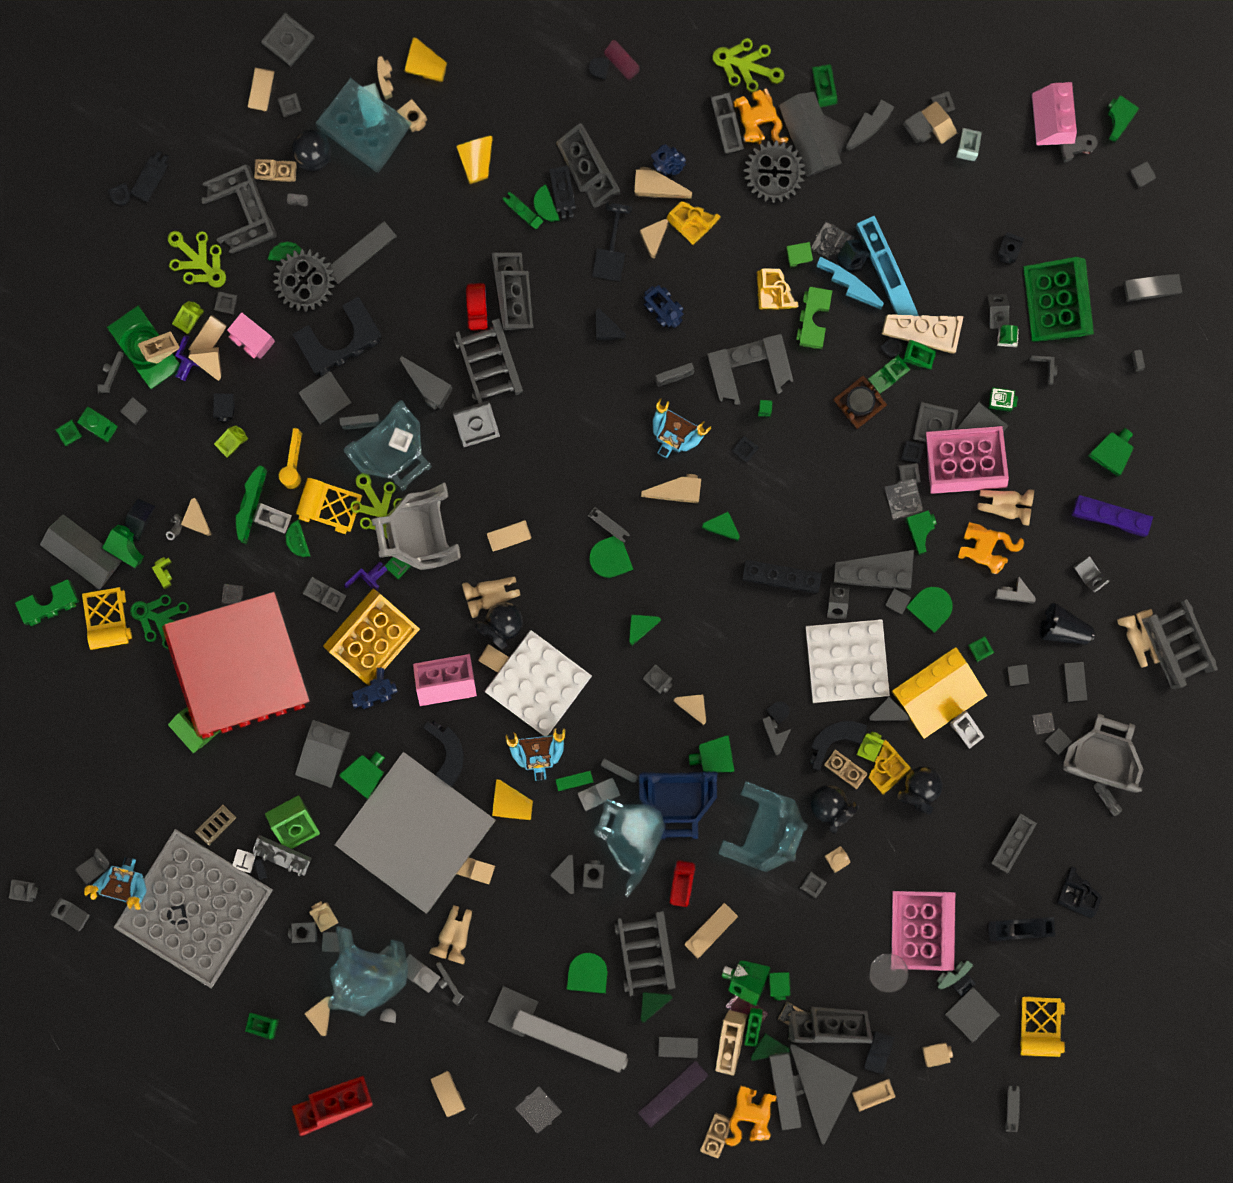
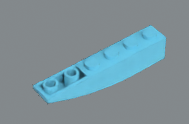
M875 216L857 223L856 229L870 252L869 257L896 315L919 316Z

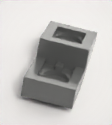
M313 577L309 578L302 591V594L335 612H338L346 598V595Z

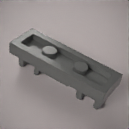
M1020 813L991 864L1009 873L1037 823Z
M261 835L257 837L252 851L253 856L263 857L262 860L267 859L272 863L286 869L288 868L290 872L295 871L299 876H305L312 859Z

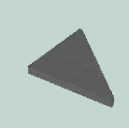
M790 1044L822 1144H825L857 1077Z

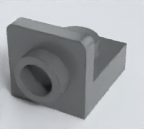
M656 664L643 678L659 694L662 691L666 693L673 685L671 683L673 679Z
M12 879L9 899L33 902V898L36 899L38 887H35L36 883Z

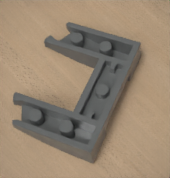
M248 165L241 166L203 183V186H208L207 198H202V204L237 192L249 225L217 238V242L220 244L225 242L232 248L229 251L231 254L277 237L255 185L256 181L251 168Z
M781 334L707 354L720 402H722L724 397L734 399V404L736 405L740 404L732 368L767 359L777 394L783 391L780 387L788 380L791 383L793 382Z

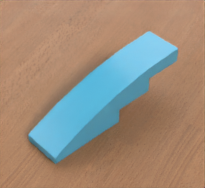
M822 257L819 258L816 267L833 273L831 281L847 287V296L882 309L884 303L857 277L840 266Z

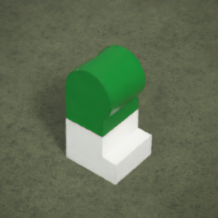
M1000 326L998 346L1017 347L1018 326Z

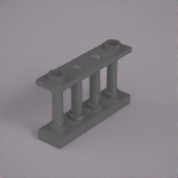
M499 318L492 320L493 326L490 329L461 338L459 332H456L457 338H454L456 348H461L475 391L471 393L474 403H482L481 399L509 390L511 392L515 391L516 395L523 393ZM491 336L493 338L497 337L499 344H496V347L467 356L464 345ZM497 354L499 356L503 355L505 362H502V365L473 374L470 363ZM503 372L505 374L509 373L511 380H508V383L481 392L478 391L475 381Z
M1187 599L1176 602L1175 604L1178 609L1160 618L1155 614L1141 619L1172 690L1186 686L1185 678L1204 669L1206 673L1218 670L1216 660L1211 655L1194 616L1193 607ZM1181 616L1186 627L1166 636L1162 625ZM1189 634L1193 644L1173 653L1170 642ZM1197 652L1201 662L1181 671L1177 663L1178 660Z
M656 912V917H653V919L622 924V919L618 918V923L614 924L616 935L620 934L627 975V980H624L625 992H629L631 996L634 995L633 989L661 984L667 986L668 989H675L664 912ZM648 927L658 928L659 936H656V938L625 943L624 931ZM652 946L661 947L662 955H659L657 958L628 962L627 950ZM656 965L664 966L665 974H662L661 977L631 981V969Z

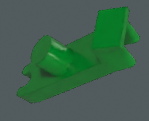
M508 192L510 199L504 197V202L530 226L537 229L543 220L514 194Z

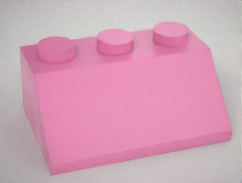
M1072 82L1052 83L1033 93L1032 102L1036 145L1075 144L1077 129Z
M470 654L413 664L420 706L477 696Z

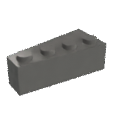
M914 550L836 562L834 564L833 583L910 590Z

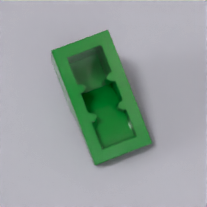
M1121 95L1117 100L1114 98L1108 106L1110 111L1107 115L1111 117L1113 122V130L1109 139L1113 142L1117 141L1139 109Z
M929 510L906 518L918 555L926 552V537L930 531L935 529L934 525L937 524L934 514H930Z
M117 525L111 530L102 549L134 568L144 558L134 545V534L130 532L129 528L122 525Z

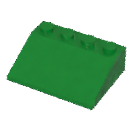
M1072 257L1024 266L1032 342L1094 334L1086 261L1084 258Z

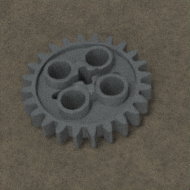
M777 140L774 146L771 145L770 141L767 142V147L760 144V151L754 148L755 156L748 155L752 161L745 162L750 166L744 169L745 172H749L745 179L751 180L747 186H754L752 193L758 191V198L765 195V201L769 197H772L773 203L776 197L779 198L780 202H782L783 196L790 199V192L796 195L795 187L801 189L798 182H804L800 175L806 174L805 171H801L805 164H799L803 157H796L798 150L791 152L792 145L785 148V142L781 146H778ZM763 156L770 157V166L763 167L760 160ZM782 157L790 159L789 167L783 168L780 166L779 161ZM773 166H777L778 170H791L792 174L779 173L776 177H773L772 173H759L758 169L771 170ZM761 176H769L770 184L768 186L760 184ZM782 176L789 178L790 182L786 187L779 185L778 181Z
M301 249L299 255L295 250L293 251V257L290 254H286L287 261L281 259L283 266H276L280 272L274 273L278 280H274L273 283L279 284L275 290L281 291L278 295L279 298L285 297L284 304L290 301V308L297 305L298 311L302 306L305 311H308L310 305L315 310L316 303L321 307L323 306L321 300L328 301L326 294H333L329 288L335 287V285L331 284V281L336 278L330 277L334 270H328L331 263H324L326 257L319 259V252L313 256L312 250H309L306 254L305 250ZM302 261L308 264L306 272H302L299 269V264ZM316 267L314 273L307 278L308 284H302L298 291L293 293V290L302 282L301 276L306 277L312 268ZM316 274L322 276L323 280L320 285L315 284L313 281V277ZM290 275L294 276L296 280L293 286L287 284V277ZM304 288L310 292V296L307 299L301 296V291Z

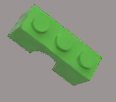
M809 287V292L805 291L803 303H806V309L801 310L800 316L803 326L802 329L798 328L796 339L800 340V346L822 349L826 328L816 326L812 316L818 311H829L832 290Z

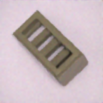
M222 805L195 833L207 845H211L237 817ZM221 812L229 818L228 821L220 815ZM216 817L224 824L222 827L214 820ZM210 823L218 829L216 833L208 826ZM204 829L212 835L211 838L203 832Z

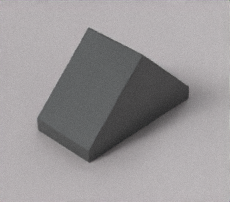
M890 697L869 716V721L909 720V716Z
M568 855L550 875L570 894H574L573 855Z

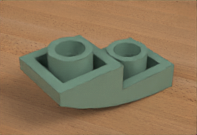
M967 960L964 963L960 961L954 969L956 971L955 975L947 971L946 974L943 972L939 976L937 987L943 989L954 984L972 968L973 964Z

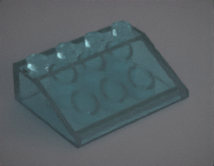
M351 78L316 122L317 128L377 173L390 158L412 124Z

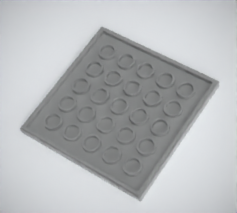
M403 752L338 839L335 846L427 914L496 820Z
M175 829L144 878L147 892L140 902V910H136L135 905L129 909L127 905L113 928L212 989L273 889L246 872L235 868L227 860ZM184 904L187 918L182 916L181 909L173 911L171 907ZM168 910L172 912L170 920L167 919ZM183 919H185L188 922L185 924L177 925L178 922ZM172 920L176 921L175 925L171 924L170 922Z

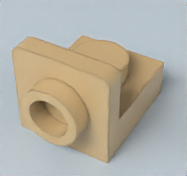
M320 901L313 905V910L309 912L321 932L339 923L328 903L323 904Z

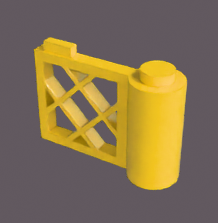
M293 428L287 466L282 468L279 473L280 481L289 489H295L301 483V476L296 469L302 432L297 428Z
M307 478L296 515H299V520L309 522L310 519L334 526L336 527L335 531L346 534L347 531L351 532L356 513L352 512V515H350L349 511L351 508L347 509L343 499L352 496L357 498L356 501L360 502L362 495ZM328 489L336 491L339 499L329 503L326 497ZM341 500L345 511L335 515L331 505ZM355 504L353 509L358 510L359 504ZM329 507L333 517L327 520L319 518L321 510ZM346 512L350 518L348 527L341 525L337 519L338 516Z
M118 587L83 593L82 598L90 650L129 643V639H132L131 629L126 627L123 603L126 602L125 591H121V588ZM117 593L118 600L113 606L105 601L109 594ZM97 597L100 602L93 609L88 605L87 598ZM103 602L111 607L105 617L97 612ZM115 610L120 614L121 621L112 622L108 617ZM95 613L103 618L99 625L91 626V618Z
M1022 997L1021 1055L1060 1057V1054L1064 1053V1042L1061 1041L1060 1033L1061 1015L1065 1014V1003H1061L1060 998ZM1026 1002H1034L1039 1009L1031 1015L1026 1010ZM1047 1003H1056V1012L1052 1016L1043 1008ZM1040 1010L1048 1016V1019L1042 1025L1033 1017ZM1030 1019L1039 1027L1035 1032H1026V1023ZM1051 1020L1056 1025V1033H1048L1043 1026Z

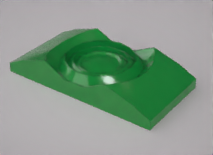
M139 306L107 327L150 389H153L177 372L180 363L173 353L157 364L146 361L138 344L160 335Z
M258 466L245 483V493L240 512L236 515L238 540L244 544H247L253 523L252 520L267 473L263 466Z

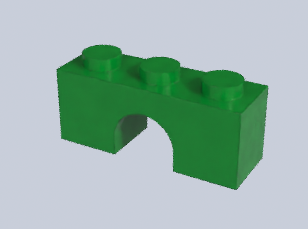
M67 579L50 587L53 593V600L46 606H41L34 595L15 602L23 623L34 626L40 623V619L46 616L48 619L59 614L58 611L64 608L66 611L75 608L76 603L80 601L71 581Z

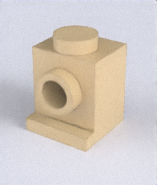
M841 846L824 856L834 872L839 871L850 863L848 855Z

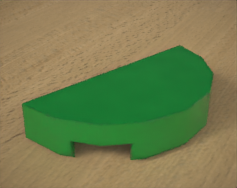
M544 185L535 194V210L545 220L551 222L560 221L547 186Z
M291 242L279 243L270 251L268 261H281V259L287 261L286 254H290L293 257V251L296 250L300 255L301 248Z
M297 520L287 530L285 536L286 544L295 555L309 557L311 555L300 521Z

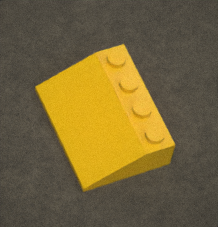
M373 588L323 647L370 686V681L376 679V669L384 668L385 670L420 628Z
M956 647L891 691L923 739L987 696Z

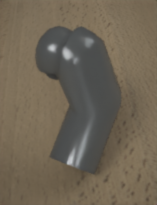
M175 514L171 518V522L175 525L166 533V537L169 540H173L181 532L183 517H180L179 514Z

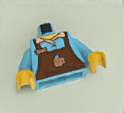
M661 399L658 400L653 418V433L657 436L656 440L662 443L657 452L659 455L668 458L672 449L678 453L688 451L697 446L704 435L711 430V426L707 430L703 429L704 421L699 426H696L668 410L669 401H667L666 406H662L660 404Z
M555 728L553 736L518 739L517 734L514 733L515 738L509 740L506 735V742L509 745L511 755L518 765L526 770L534 769L535 781L546 780L545 768H551L553 764L558 763L564 751L565 729H563V733L560 735L556 733Z
M125 857L122 868L112 866L93 885L85 887V896L91 893V899H96V892H99L100 895L127 902L129 909L135 905L136 910H140V902L143 900L147 889L142 874L133 871L136 860Z

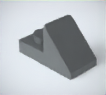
M769 716L762 719V722L776 756L780 754L791 729L776 734L775 731L778 730L775 719L771 720Z

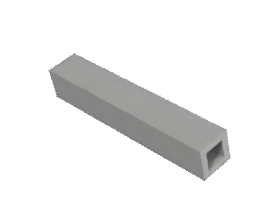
M518 1009L511 1026L517 1031L617 1072L625 1069L628 1062L627 1054L520 1009Z

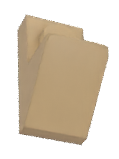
M468 858L457 874L490 884L495 866Z

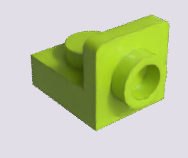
M188 301L182 305L172 324L189 334L204 311L200 309L197 303Z
M234 425L227 429L214 445L226 457H229L242 443L248 440V437L243 429Z
M163 557L154 563L155 566L152 569L162 586L166 589L172 585L170 582L172 577L168 570L163 571V568L172 562L169 558L165 560Z
M872 731L870 734L866 733L856 755L875 762L884 743V740L881 739L882 736Z

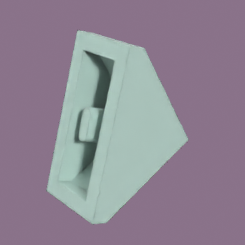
M963 128L957 152L958 158L971 161L976 160L982 132Z

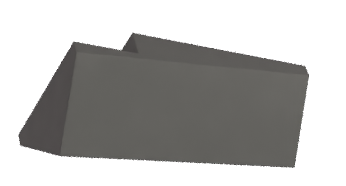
M814 92L797 94L779 105L795 151L798 150L797 156L803 157L800 163L805 164L802 168L806 172V177L842 164Z
M579 123L556 142L580 192L586 191L593 207H598L621 196L617 183L582 123Z
M492 253L503 330L533 328L529 271H523L522 253Z
M65 515L60 516L48 528L40 544L100 590L122 562L121 559L102 549L104 544Z
M811 1007L810 1012L791 1011L788 1041L872 1043L868 1011Z

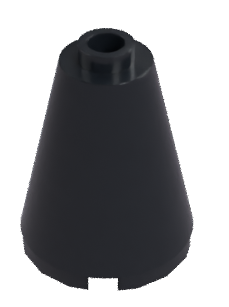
M1052 603L1045 611V615L1048 616L1040 624L1039 636L1042 639L1084 645L1094 640L1095 631L1091 625L1059 604Z

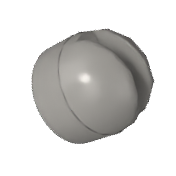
M385 1009L381 1013L380 1020L395 1023L396 1013L392 1009Z

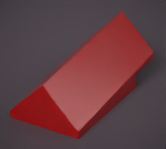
M364 1076L309 1094L310 1100L292 1106L300 1136L373 1106Z

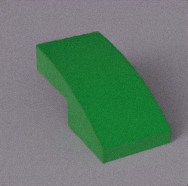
M898 355L867 379V381L881 394L909 372L910 369Z

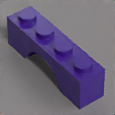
M1081 495L1077 496L1072 511V516L1109 524L1143 537L1148 536L1153 520L1152 516Z

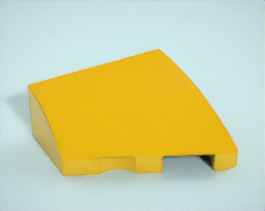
M413 38L405 72L443 82L447 62L417 38Z
M491 136L457 146L470 184L488 178L492 144Z
M680 202L669 212L666 219L694 245L720 219V216L718 214L706 213L702 208H694L688 203Z
M761 269L757 272L759 309H790L798 307V302L794 301L790 293L791 289L785 283L784 275L780 269Z
M887 740L882 744L883 747L876 758L874 769L869 775L871 782L882 794L886 793L912 770Z
M497 779L492 816L531 820L533 801Z

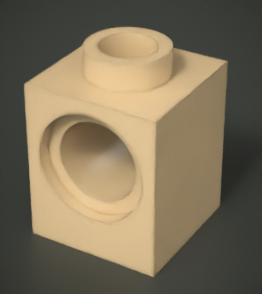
M412 99L397 111L399 117L412 132L415 130L419 131L426 125V116ZM416 113L419 117L416 121H410L408 116Z
M945 1042L922 1047L927 1067L950 1063V1058L953 1057L951 1046H947Z

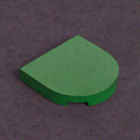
M615 536L598 542L590 552L591 567L602 577L612 578L633 570L624 543Z
M928 587L923 589L906 608L935 633L951 615L953 605L951 597L945 590L938 587Z
M583 953L575 957L569 967L567 990L606 993L607 966L604 960L594 953Z

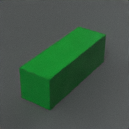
M760 400L758 416L770 417L772 401Z
M591 771L556 779L558 791L594 783Z
M751 1008L745 1037V1045L757 1047L763 1014L762 1009Z

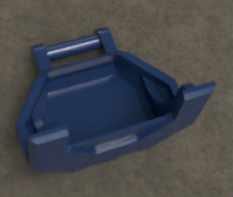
M716 772L641 773L639 775L640 800L659 822V839H665V837H692V839H698V822L717 798L718 774ZM692 822V829L665 830V823Z

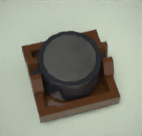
M864 376L860 377L833 399L856 429H859L887 406L880 393L875 390L874 386Z

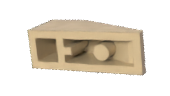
M640 167V170H636L635 196L692 199L691 191L662 174L651 171L652 168Z
M686 474V477H680L642 491L641 497L699 503L701 479H698V475Z
M724 903L684 945L699 958L738 916Z
M728 1011L723 1022L715 1071L735 1075L748 1015Z

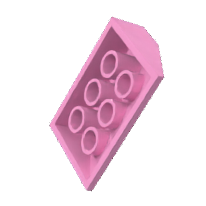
M1002 426L926 432L931 494L1007 488L1009 477Z
M893 891L892 969L954 970L955 893Z

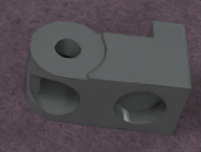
M1090 134L1076 137L1075 144H1059L1063 161H1071L1074 154L1091 153L1097 147L1096 137Z

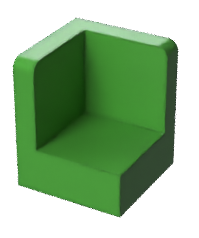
M810 242L791 245L786 248L790 268L813 260Z

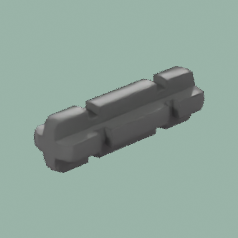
M1097 782L1093 787L1097 793H1100V798L1107 808H1110L1111 814L1116 816L1121 813L1122 808L1119 804H1116L1117 801L1111 792L1105 788L1106 785Z

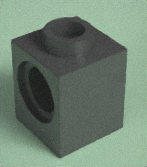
M921 111L904 122L905 128L916 143L919 141L923 143L932 137L933 127Z
M589 860V864H585L583 887L603 888L604 865H600V861ZM592 868L599 871V877L596 880H592L588 876V872Z
M316 922L291 923L292 927H288V937L292 939V943L317 942ZM300 927H304L307 930L305 938H300L297 934Z

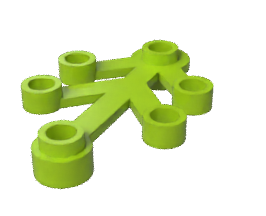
M744 39L741 44L731 49L721 47L715 50L713 60L718 66H723L729 78V84L733 87L739 85L740 77L734 73L731 64L738 66L747 84V90L750 93L757 91L758 83L753 80L749 70L769 77L770 82L773 84H779L784 79V72L780 68L769 69L751 63L761 57H768L771 50L768 45H762L758 51L741 59L734 56L742 51H750L752 49L753 43L750 39ZM745 42H749L750 47L745 48L743 44ZM763 48H766L768 50V53L763 54L761 50ZM725 54L726 58L722 60L719 58V55ZM778 72L780 74V77L775 78L773 76V73ZM735 77L738 79V82L732 83L731 79ZM755 84L756 88L752 90L749 88V85Z
M173 231L168 235L169 244L172 247H179L193 260L179 261L178 259H173L170 262V268L173 271H179L180 269H202L206 273L194 275L191 272H187L183 276L185 283L208 282L215 288L224 285L226 275L220 269L222 249L218 245L211 246L210 253L213 256V266L211 268L207 264L206 242L208 241V236L205 232H199L196 235V240L199 242V255L184 242L180 232ZM177 235L179 237L178 241L173 242L172 237ZM200 235H205L204 241L199 240ZM214 248H219L218 254H213ZM174 262L179 263L178 268L172 267ZM216 274L220 276L218 281L213 280V276ZM188 275L193 276L192 281L188 282L186 281V277Z
M367 474L358 475L356 485L359 489L365 491L374 508L362 505L359 501H354L351 504L352 512L386 517L392 493L395 492L394 483L387 482L384 485L385 493L381 504L370 486V476ZM366 478L367 483L361 484L360 479ZM392 485L393 490L387 491L386 486ZM398 498L394 501V507L396 506V502L402 500L401 498ZM359 504L360 509L354 510L353 505ZM369 518L361 519L360 525L363 529L376 530ZM364 520H368L370 522V525L368 527H364L362 525ZM383 524L384 535L388 539L386 524Z

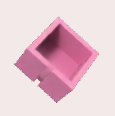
M243 313L237 317L227 330L230 333L229 338L239 347L241 344L245 346V352L253 358L257 356L261 359L275 342L272 336Z

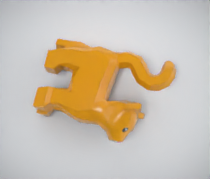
M767 89L763 91L758 90L751 94L752 98L758 103L755 107L751 108L744 96L732 103L734 107L739 108L741 122L746 129L743 136L745 142H758V144H761V140H764L765 137L758 125L773 122L775 126L771 131L772 140L774 142L777 140L778 145H782L783 142L787 143L788 137H779L782 123L776 114L775 107L772 105V98Z
M969 522L964 539H975L977 541L975 548L961 547L958 558L963 559L967 556L979 564L987 565L991 573L998 574L1003 569L1005 563L1008 562V559L1001 555H992L996 542L1003 540L1007 549L1017 552L1023 548L1024 540L1020 538L1016 544H1013L1010 536L1005 532L987 530L979 524Z
M740 1086L736 1097V1107L729 1121V1128L733 1132L734 1137L725 1138V1143L734 1146L740 1142L742 1135L737 1123L741 1120L755 1123L749 1140H768L770 1132L768 1131L767 1124L770 1119L771 1102L776 1100V1096L764 1094L760 1104L755 1105L751 1100L752 1097L756 1096L757 1091Z

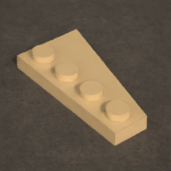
M886 315L882 334L908 342L913 340L926 347L954 354L956 353L964 316Z

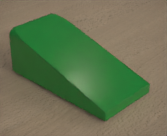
M831 65L812 67L819 106L836 105L837 94Z

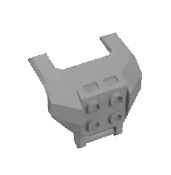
M445 483L428 491L407 494L386 517L372 519V524L376 529L380 558L393 556L420 570L440 567L460 559L461 555L458 544L449 547L446 542L440 513L441 501L448 498ZM383 524H386V532H387L389 547H390L391 549H387L386 539H385L384 530H383Z
M1098 714L1093 730L1068 746L1063 764L1064 771L1131 792L1142 791V788L1138 786L1143 767L1131 741L1135 725L1120 723ZM1101 725L1126 732L1125 738L1100 731Z

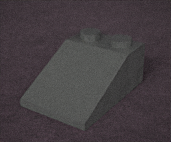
M401 356L400 361L425 399L426 405L435 410L437 407L442 409L453 391L452 386Z
M313 720L295 775L332 788L351 733Z

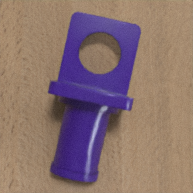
M189 336L183 337L180 348L175 355L181 360L175 377L186 381L192 366L200 367L190 358L183 355V351L190 338Z
M378 562L368 573L361 568L345 583L344 587L347 589L355 580L361 577L372 589L374 588L378 591L379 586L375 581L387 572V568L385 566L382 567L383 564L381 562Z

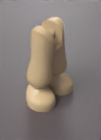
M1029 489L1024 495H1020L1016 491L980 490L979 496L992 498L993 503L992 505L978 503V510L997 514L1008 519H1015L1017 517L1020 518L1022 524L1029 526L1031 509L1017 508L1016 505L1032 507L1034 490Z
M515 576L480 582L476 587H472L467 582L463 583L462 587L466 600L482 596L479 600L467 602L472 618L477 617L481 609L489 610L497 603L506 602L520 596L519 589L506 592L504 588L517 582Z
M1152 609L1135 614L1140 623V629L1137 627L1134 615L1117 619L1120 626L1128 628L1127 638L1141 668L1147 666L1144 652L1148 650L1154 664L1160 662L1141 620L1153 615Z
M453 905L438 937L439 946L431 948L429 954L446 959L449 945L452 944L448 960L464 964L465 958L461 951L466 947L472 911L466 909L463 920L460 922L456 920L459 906Z

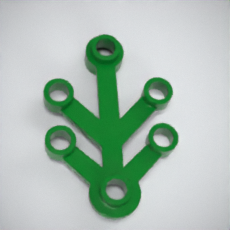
M162 595L160 599L148 604L142 601L135 602L130 612L134 619L140 620L145 632V639L153 642L157 638L156 632L151 630L149 618L155 621L163 640V647L169 649L165 645L166 639L162 627L164 624L175 622L169 619L170 617L179 613H187L189 605L185 602H180L178 606L157 614L151 610L162 605L165 607L169 606L172 602L170 596ZM164 597L169 599L167 604L162 603ZM182 604H185L187 607L185 611L180 610ZM140 607L144 609V612L141 615L137 613V610ZM150 632L154 634V638L151 640L147 637Z

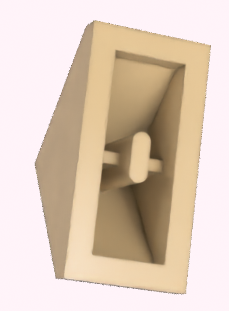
M937 101L921 111L933 127V132L941 144L957 134L951 118Z
M666 219L640 230L651 258L655 259L668 225V220Z
M171 331L138 344L146 361L156 364L180 348Z
M218 347L194 349L189 352L188 358L215 379L220 380L222 373Z
M191 499L181 525L207 536L212 535L197 499Z
M703 695L676 697L674 699L677 705L702 725L706 723Z
M330 996L324 998L305 1013L321 1036L327 1035L332 999Z

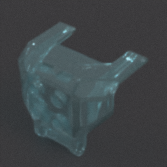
M403 401L395 404L391 408L389 415L367 435L356 442L353 440L344 448L345 454L361 473L391 479L402 491L424 470L432 467L422 455L420 422L409 411ZM395 428L414 435L407 453L389 446ZM418 459L421 464L400 480L397 475Z
M745 782L741 795L757 801L759 808L744 846L740 847L723 840L718 854L764 872H768L790 860L795 861V852L803 831L808 826L803 823L795 801Z
M608 799L605 801L603 815L599 825L595 827L594 833L607 840L608 848L620 868L632 874L626 883L627 891L625 896H628L642 880L648 869L665 826L661 812L649 805H621ZM611 813H614L616 817L610 830L606 826Z
M336 927L340 955L338 962L330 970L335 993L328 1001V1008L334 1010L337 1008L355 1012L360 1016H365L370 1009L384 1004L398 994L406 985L408 966L404 943L391 940V958L356 949L353 946L351 930Z

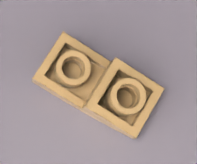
M381 56L378 57V78L383 95L387 100L392 97L391 91L394 90L390 81H385L391 77L389 71L392 68L388 60L384 61Z
M255 68L248 103L249 108L267 111L274 71Z
M255 160L254 178L295 182L296 162Z
M211 315L189 346V350L213 348L227 325Z
M526 520L487 533L492 551L532 538Z
M488 644L478 661L498 673L509 657Z
M837 750L832 753L824 764L825 767L855 789H858L868 775L867 772Z
M448 1071L431 1079L447 1117L465 1109L461 1096L456 1090L451 1074Z
M715 1112L700 1150L701 1152L719 1158L725 1144V1138H727L730 1130L729 1121L731 1118Z

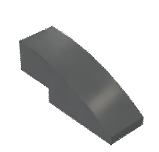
M729 91L710 95L725 154L744 149Z
M881 100L872 116L865 112L846 149L851 150L873 136L887 121L894 110V106Z
M1179 274L1127 280L1123 283L1127 302L1183 293Z

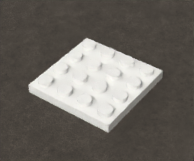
M883 620L806 626L813 703L890 696Z
M530 630L484 692L546 737L592 675Z

